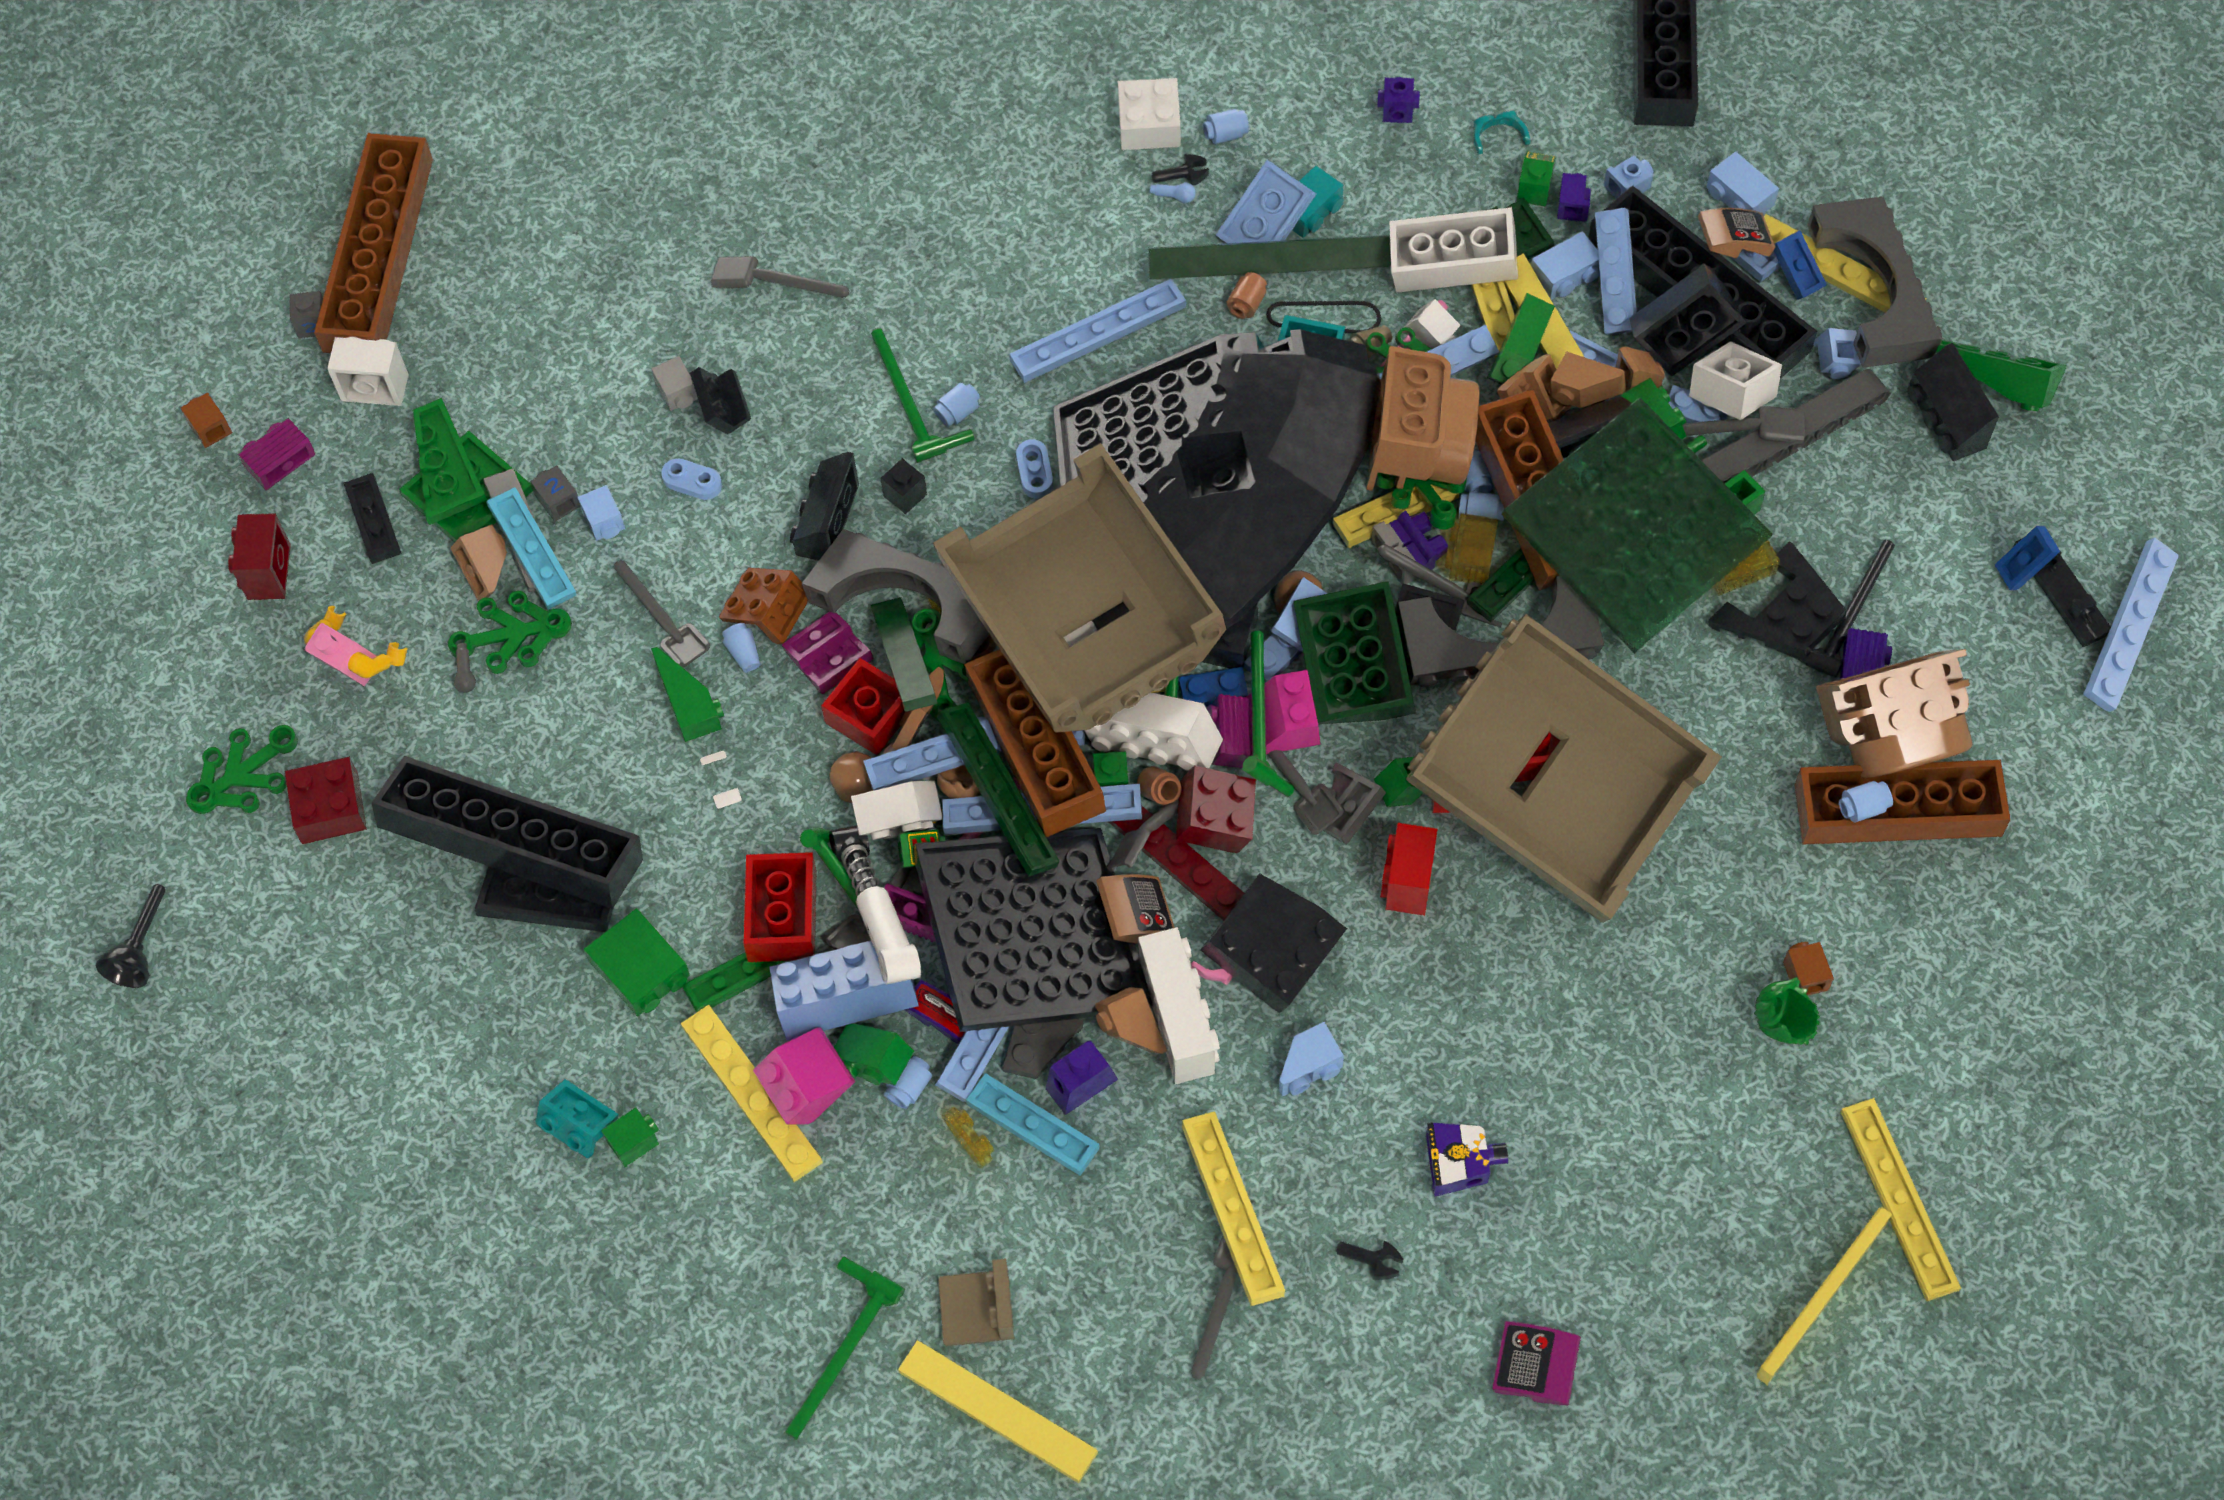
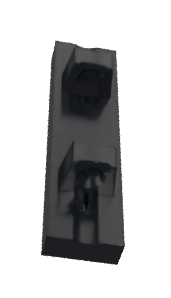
M2060 551L2051 560L2054 565L2045 569L2042 568L2034 575V578L2082 647H2085L2107 637L2111 626L2097 608V603L2092 595L2085 591L2066 564Z

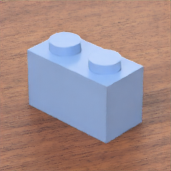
M1736 151L1710 170L1706 187L1714 199L1721 200L1729 208L1753 210L1763 214L1775 205L1779 191L1775 184Z
M1583 231L1532 258L1531 267L1551 300L1558 296L1565 297L1569 295L1576 286L1584 282L1591 283L1600 275L1598 250Z

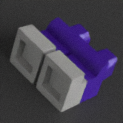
M1404 511L1398 516L1397 520L1388 524L1383 521L1372 528L1371 542L1377 550L1379 546L1386 544L1430 570L1435 568L1436 560L1445 555L1448 549V544L1442 535L1438 534L1428 540L1423 535L1432 529L1430 519L1424 511L1412 516L1407 511ZM1384 558L1401 584H1408L1418 578Z

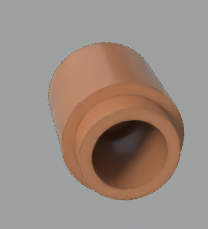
M1248 272L1239 278L1227 300V306L1233 316L1240 319L1252 318L1266 294L1267 283L1263 277L1256 273Z
M1147 767L1138 777L1137 784H1140L1141 795L1158 804L1167 805L1173 803L1181 794V784L1177 776L1159 767Z

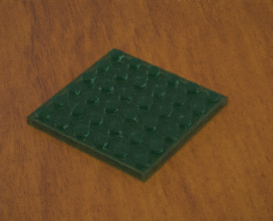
M1641 398L1632 403L1502 512L1504 518L1634 654L1737 568L1773 535Z

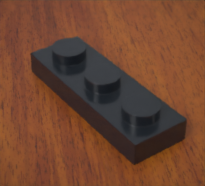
M374 473L344 482L343 484L371 564L402 554Z

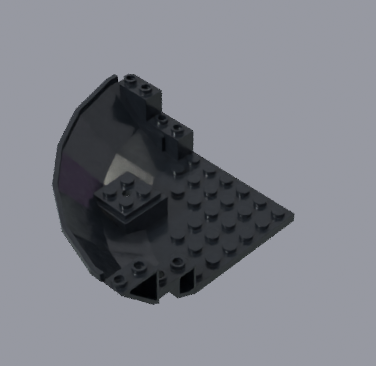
M1301 329L1290 330V337L1267 347H1264L1255 332L1220 334L1053 407L1060 484L1062 486L1078 476L1073 459L1101 443L1219 608L1227 630L1237 623L1295 567L1339 508L1370 445L1381 387L1380 374L1377 368L1369 364L1366 345ZM1124 602L1093 619L1092 622L1096 629L1099 630L1129 612Z

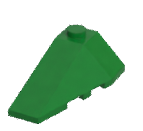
M1942 340L1936 351L1938 353L1946 345L1953 343L1975 378L2011 401L2021 403L2020 408L2030 411H2039V408H2044L2051 404L2067 366L2029 356L2016 358V361L2010 360L2011 356L2007 352L1988 350L1985 354H1981L1979 347Z

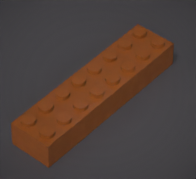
M367 133L314 331L323 353L332 352L335 337H357L362 340L375 341L379 339L387 340L433 162L426 138Z

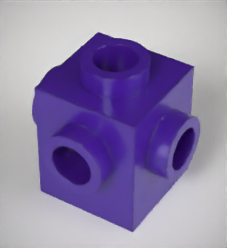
M1385 77L1384 90L1378 89L1377 108H1383V122L1412 123L1413 109H1419L1420 91L1414 90V78Z

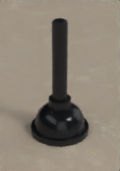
M160 884L153 885L130 938L125 940L123 944L113 946L98 957L95 965L96 969L108 981L119 986L141 988L147 984L150 975L147 958L142 952L144 948L142 943L166 891L164 886Z

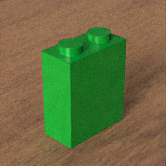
M637 908L584 948L590 964L637 1017L643 1012L649 1013L660 1004L662 997L670 991L676 992L680 990L690 976L684 960Z

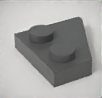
M1336 762L1332 770L1335 774L1333 787L1329 791L1341 805L1344 812L1342 816L1323 831L1347 845L1386 792L1378 784Z
M1072 1019L1014 1026L1003 1071L1037 1079L1045 1071L1050 1061L1065 1049V1045L1071 1038L1083 1029L1084 1021Z

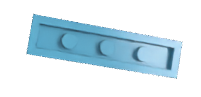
M516 487L488 500L487 505L547 609L549 610L575 597L576 590Z
M986 1073L966 1099V1104L1079 1176H1081L1100 1149L1097 1142Z

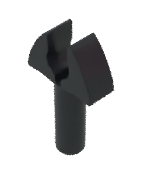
M1185 154V163L1182 166L1153 171L1152 180L1154 183L1185 178L1190 180L1191 184L1195 186L1209 175V168L1194 170L1193 168L1206 166L1207 160L1198 155Z
M1343 1241L1339 1242L1336 1248V1253L1340 1256L1371 1265L1374 1270L1373 1280H1387L1399 1276L1400 1271L1386 1268L1382 1263L1383 1260L1392 1259L1399 1263H1403L1404 1260L1399 1251L1387 1241H1384L1382 1249L1375 1252Z

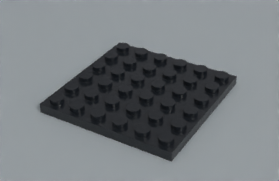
M1101 828L1060 831L1046 837L1060 862L1057 868L1029 877L1006 836L916 843L912 848L913 857L960 1032L1096 1017L1098 1011L1095 1003L1129 987L1143 988L1150 1008L1153 1006L1135 943L1114 940L1096 882L1100 877L1115 875L1114 871L1110 872L1107 869L1111 860Z

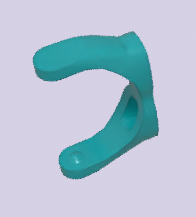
M1515 111L1500 113L1496 118L1492 115H1486L1474 121V145L1478 155L1483 154L1480 135L1484 130L1494 125H1508L1517 129L1522 134L1525 145L1530 144L1527 126L1517 116Z

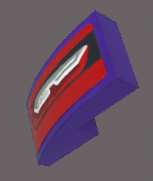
M920 980L915 986L919 1006L905 1009V1011L928 1027L932 1025L950 1040L959 1044L966 1031H959L950 995Z

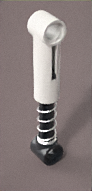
M857 825L830 830V849L848 870V876L852 880L853 888L856 890V904L877 953L884 983L887 985L920 978L921 966L914 944H909L888 891L878 886L879 879L874 877L875 869L870 867L871 860L867 858L870 854L868 836L859 835Z

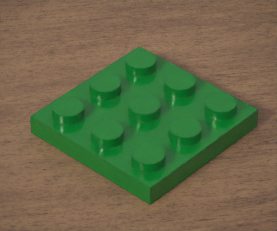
M467 431L460 437V440L488 501L491 498L484 484V479L513 468L473 433ZM420 471L402 486L399 491L402 497L425 516L426 506L422 491V473ZM515 471L526 498L533 492L532 485ZM487 501L433 524L453 542H456L459 537L489 525H494L497 521L490 511Z

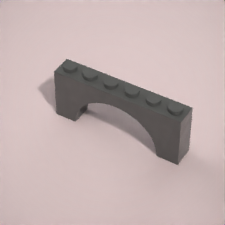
M1884 196L1813 205L1807 227L1815 247L1842 250L1864 260L1880 275L1889 293L1890 309L1881 317L1860 324L1853 342L1862 368L1932 358L1938 346L1942 343V332L1940 327L1936 326L1934 322L1932 307L1925 300L1922 292V282L1919 278H1916L1912 258L1905 251L1902 233L1897 231L1894 224L1893 211L1891 208H1888Z
M843 529L802 582L808 602L833 613L853 597L880 588H903L925 595L942 610L940 624L934 633L939 654L962 664H966L972 659L989 635V632L943 564L929 562L914 553H906L895 549L885 542L879 543L869 539L862 533H853Z
M1588 571L1556 576L1551 585V609L1548 617L1541 625L1588 660L1593 659L1601 651L1604 641ZM1430 597L1398 602L1395 609L1411 685L1419 683L1420 687H1428L1437 684L1438 680L1451 678L1452 682L1466 680L1468 677L1470 678V675L1479 672V669L1475 666L1486 651L1492 653L1500 643L1476 641L1458 634L1441 620L1432 605Z

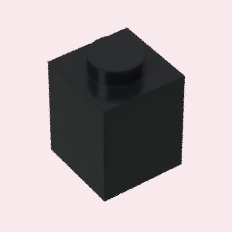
M903 458L880 478L883 497L905 515L927 495L925 476Z

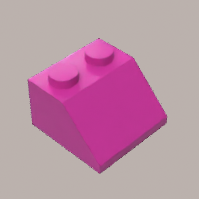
M1308 670L1275 675L1265 682L1266 754L1274 750L1288 751L1321 745ZM1250 693L1246 697H1248L1249 699L1252 698V693Z
M815 1028L775 1048L753 1069L787 1125L810 1124L814 1122L855 1083L854 1078L822 1028Z

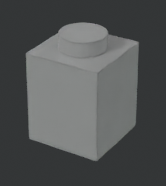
M680 356L651 368L655 384L670 411L677 408H686L698 399L691 376Z

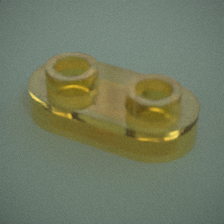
M953 1106L942 1114V1118L949 1130L980 1169L993 1161L991 1153L994 1152L993 1146L985 1135L982 1134L978 1137L971 1128L974 1126V1122L965 1109L962 1108L958 1111Z

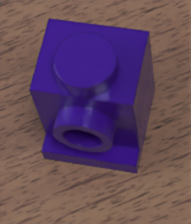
M1563 173L1557 219L1587 222L1591 188H1586L1587 175Z

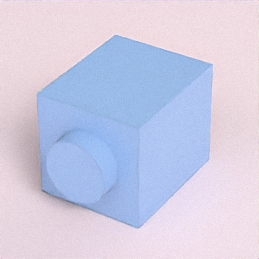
M607 485L578 497L584 517L596 541L602 538H613L621 530L625 529L619 509Z

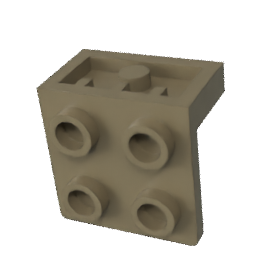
M1006 1258L992 1260L993 1271L939 1277L942 1331L945 1346L1015 1339Z

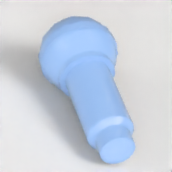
M1187 182L1177 184V186L1165 184L1150 186L1151 194L1173 197L1182 203H1190L1195 198L1196 190L1192 184Z

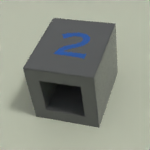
M320 291L290 294V321L298 339L316 337L314 331L323 301Z
M557 465L549 470L540 472L536 478L530 481L536 498L554 522L581 507L577 491Z

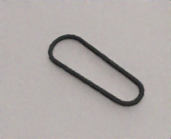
M1366 301L1276 302L1268 308L1266 313L1267 320L1276 327H1282V323L1274 321L1271 317V312L1278 306L1364 305L1372 308L1377 316L1376 323L1369 329L1378 327L1382 319L1379 309ZM1345 329V333H1349V334H1353V333H1356V332L1364 331V330Z

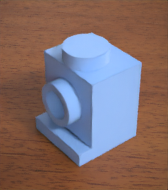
M1633 155L1613 168L1611 166L1606 170L1604 187L1616 199L1632 185L1643 193L1651 188L1653 179L1652 166L1647 160L1639 161Z
M1828 328L1815 339L1814 346L1818 347L1821 372L1830 373L1832 379H1843L1861 365L1853 345L1857 334L1856 330Z

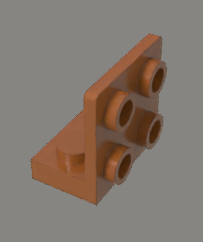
M748 568L741 576L740 582L731 597L726 601L719 618L723 622L755 624L772 642L783 644L807 605L808 599L803 589L802 581L792 570Z

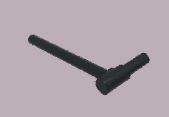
M1890 540L1882 542L1846 609V617L1837 625L1825 649H1813L1805 658L1780 650L1777 651L1805 662L1808 667L1837 678L1843 664L1840 655L1837 653L1846 638L1848 629L1852 627L1891 555L1895 544Z

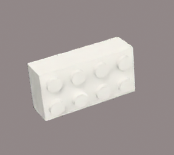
M1512 207L1390 221L1391 272L1396 293L1518 279L1516 233Z
M1149 693L1141 698L1135 706L1124 708L1114 714L1107 723L1084 730L1092 746L1101 752L1126 751V757L1132 759L1137 757L1146 758L1160 765H1165L1166 763L1178 765L1188 771L1194 765L1210 768L1223 741L1204 703L1155 693Z
M1178 927L1138 937L1140 963L1152 999V1008L1156 1022L1167 1048L1166 1055L1175 1084L1215 1074V1063L1219 1062L1217 1051L1220 1049L1215 1029L1210 1030L1208 1021L1210 1012L1206 999H1201L1199 988H1201L1197 969L1191 968L1189 958L1192 955L1187 937L1181 939Z

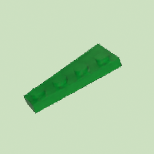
M437 399L414 409L416 441L420 456L419 466L423 481L422 491L426 506L425 516L428 524L431 525L487 501L443 399Z

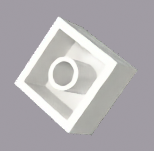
M1177 78L1118 81L1121 150L1181 147Z
M335 337L327 369L341 401L401 406L408 380V372L396 342L385 339L375 341L362 340L357 337Z
M1730 341L1694 364L1689 397L1700 401L1705 406L1722 411L1731 418L1742 420L1777 397L1782 364Z
M911 781L851 796L859 835H871L872 840L890 839L905 832H919L934 828L932 822L943 820L935 781Z

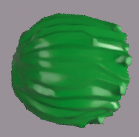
M1798 977L1777 981L1763 988L1756 999V1010L1754 1012L1758 1019L1757 1023L1760 1030L1766 1036L1776 1041L1787 1044L1808 1045L1809 1040L1813 1039L1817 1034V1025H1820V1021L1817 1019H1819L1820 1015H1818L1817 1004L1812 1002L1806 994L1808 992L1807 988L1799 987L1800 980Z

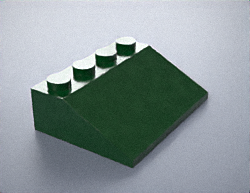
M1389 581L1293 601L1318 725L1380 721L1416 714Z

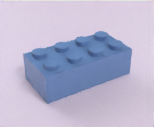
M871 940L770 967L776 1010L786 1041L795 1039L815 1028H822L823 1031L919 1006L913 979L887 985L884 983L880 972L878 956Z

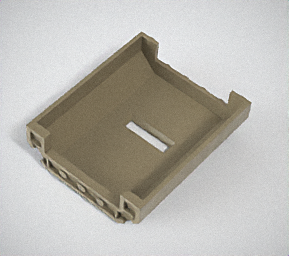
M1101 443L1073 459L1078 474L1076 478L970 541L960 526L933 542L939 559L1055 732L1089 730L1096 725L1099 726L1107 723L1114 714L1124 708L1135 706L1141 698L1149 693L1165 688L1169 681L1177 676L1193 671L1205 659L1226 630L1224 618L1219 608ZM1124 602L1129 612L1072 646H1069L1063 638Z
M1525 614L1518 621L1512 619L1503 630L1501 635L1504 638L1492 653L1486 651L1475 667L1479 669V672L1472 680L1468 677L1457 691V694L1461 697L1456 705L1452 706L1449 704L1438 718L1442 724L1437 732L1434 733L1431 730L1419 745L1423 751L1422 753L1418 752L1407 768L1410 770V773L1406 780L1603 923L1612 919L1629 894L1626 887L1693 789L1705 783L1722 756ZM1549 732L1558 738L1560 742L1521 797L1510 787Z

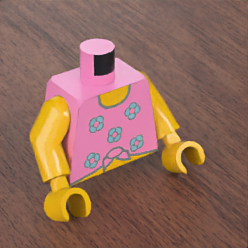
M329 606L323 620H319L304 635L305 651L363 686L368 683L371 677L390 668L391 665H404L408 648L398 649L399 643L391 642L389 643L386 655H374L355 641L337 632L342 626L346 613H334L335 606Z

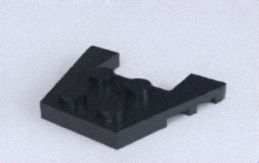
M1789 541L1771 559V566L1792 580V582L1755 618L1750 617L1729 602H1726L1708 620V626L1719 632L1720 629L1737 633L1738 638L1741 639L1750 637L1765 642L1767 647L1805 658L1846 617V608L1795 545Z

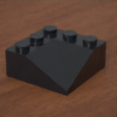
M1259 873L1200 951L1272 1009L1280 1013L1292 1003L1347 928L1318 905Z

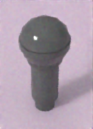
M467 643L457 644V673L453 684L459 692L468 693L475 688L476 679L470 671Z

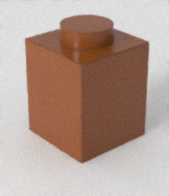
M208 392L200 397L193 398L186 405L180 407L188 424L205 449L232 434L224 415Z
M1800 942L1791 946L1787 950L1783 961L1789 980L1798 977L1800 980L1799 987L1807 988L1808 990L1807 996L1828 991L1834 977L1821 943L1809 944L1808 942Z

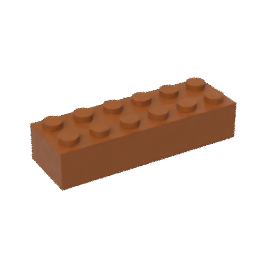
M1534 390L1479 406L1475 441L1539 590L1550 588L1556 576L1588 571L1589 575L1597 573L1606 560V555Z
M999 649L964 664L969 685L986 719L989 721L997 742L1045 836H1051L1106 812L1103 791L1072 731L1055 732L1001 650Z
M2001 759L1931 762L1872 778H1861L1864 770L1860 765L1801 767L1794 784L1802 845L2002 837L2011 820ZM1871 781H1876L1877 783L1885 782L1893 798L1892 807L1887 808L1885 813L1856 823L1843 816L1839 807V800L1842 799L1843 791Z

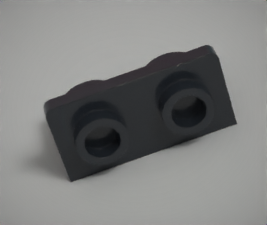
M698 367L690 372L705 422L708 425L728 435L751 420L736 371L729 369L720 376H717Z

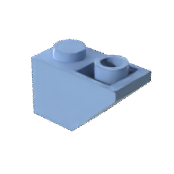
M1325 1022L1294 1036L1279 1082V1092L1282 1097L1289 1093L1298 1095L1310 1087L1309 1083L1320 1078L1326 1081L1340 1073V1068L1343 1067L1344 1055Z

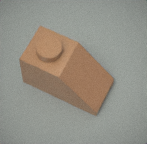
M1626 346L1619 348L1615 368L1625 372L1626 389L1624 393L1648 378H1651L1657 387L1662 385L1665 377L1663 368L1659 362L1653 360L1649 352Z
M1570 352L1565 353L1551 378L1552 398L1564 405L1571 404L1580 408L1623 394L1626 389L1624 370Z
M493 525L459 537L450 548L478 601L489 597L495 591L507 554L504 539L496 532Z
M1129 987L1095 1003L1098 1014H1096L1098 1025L1108 1036L1148 1052L1159 1054L1167 1052L1143 988Z

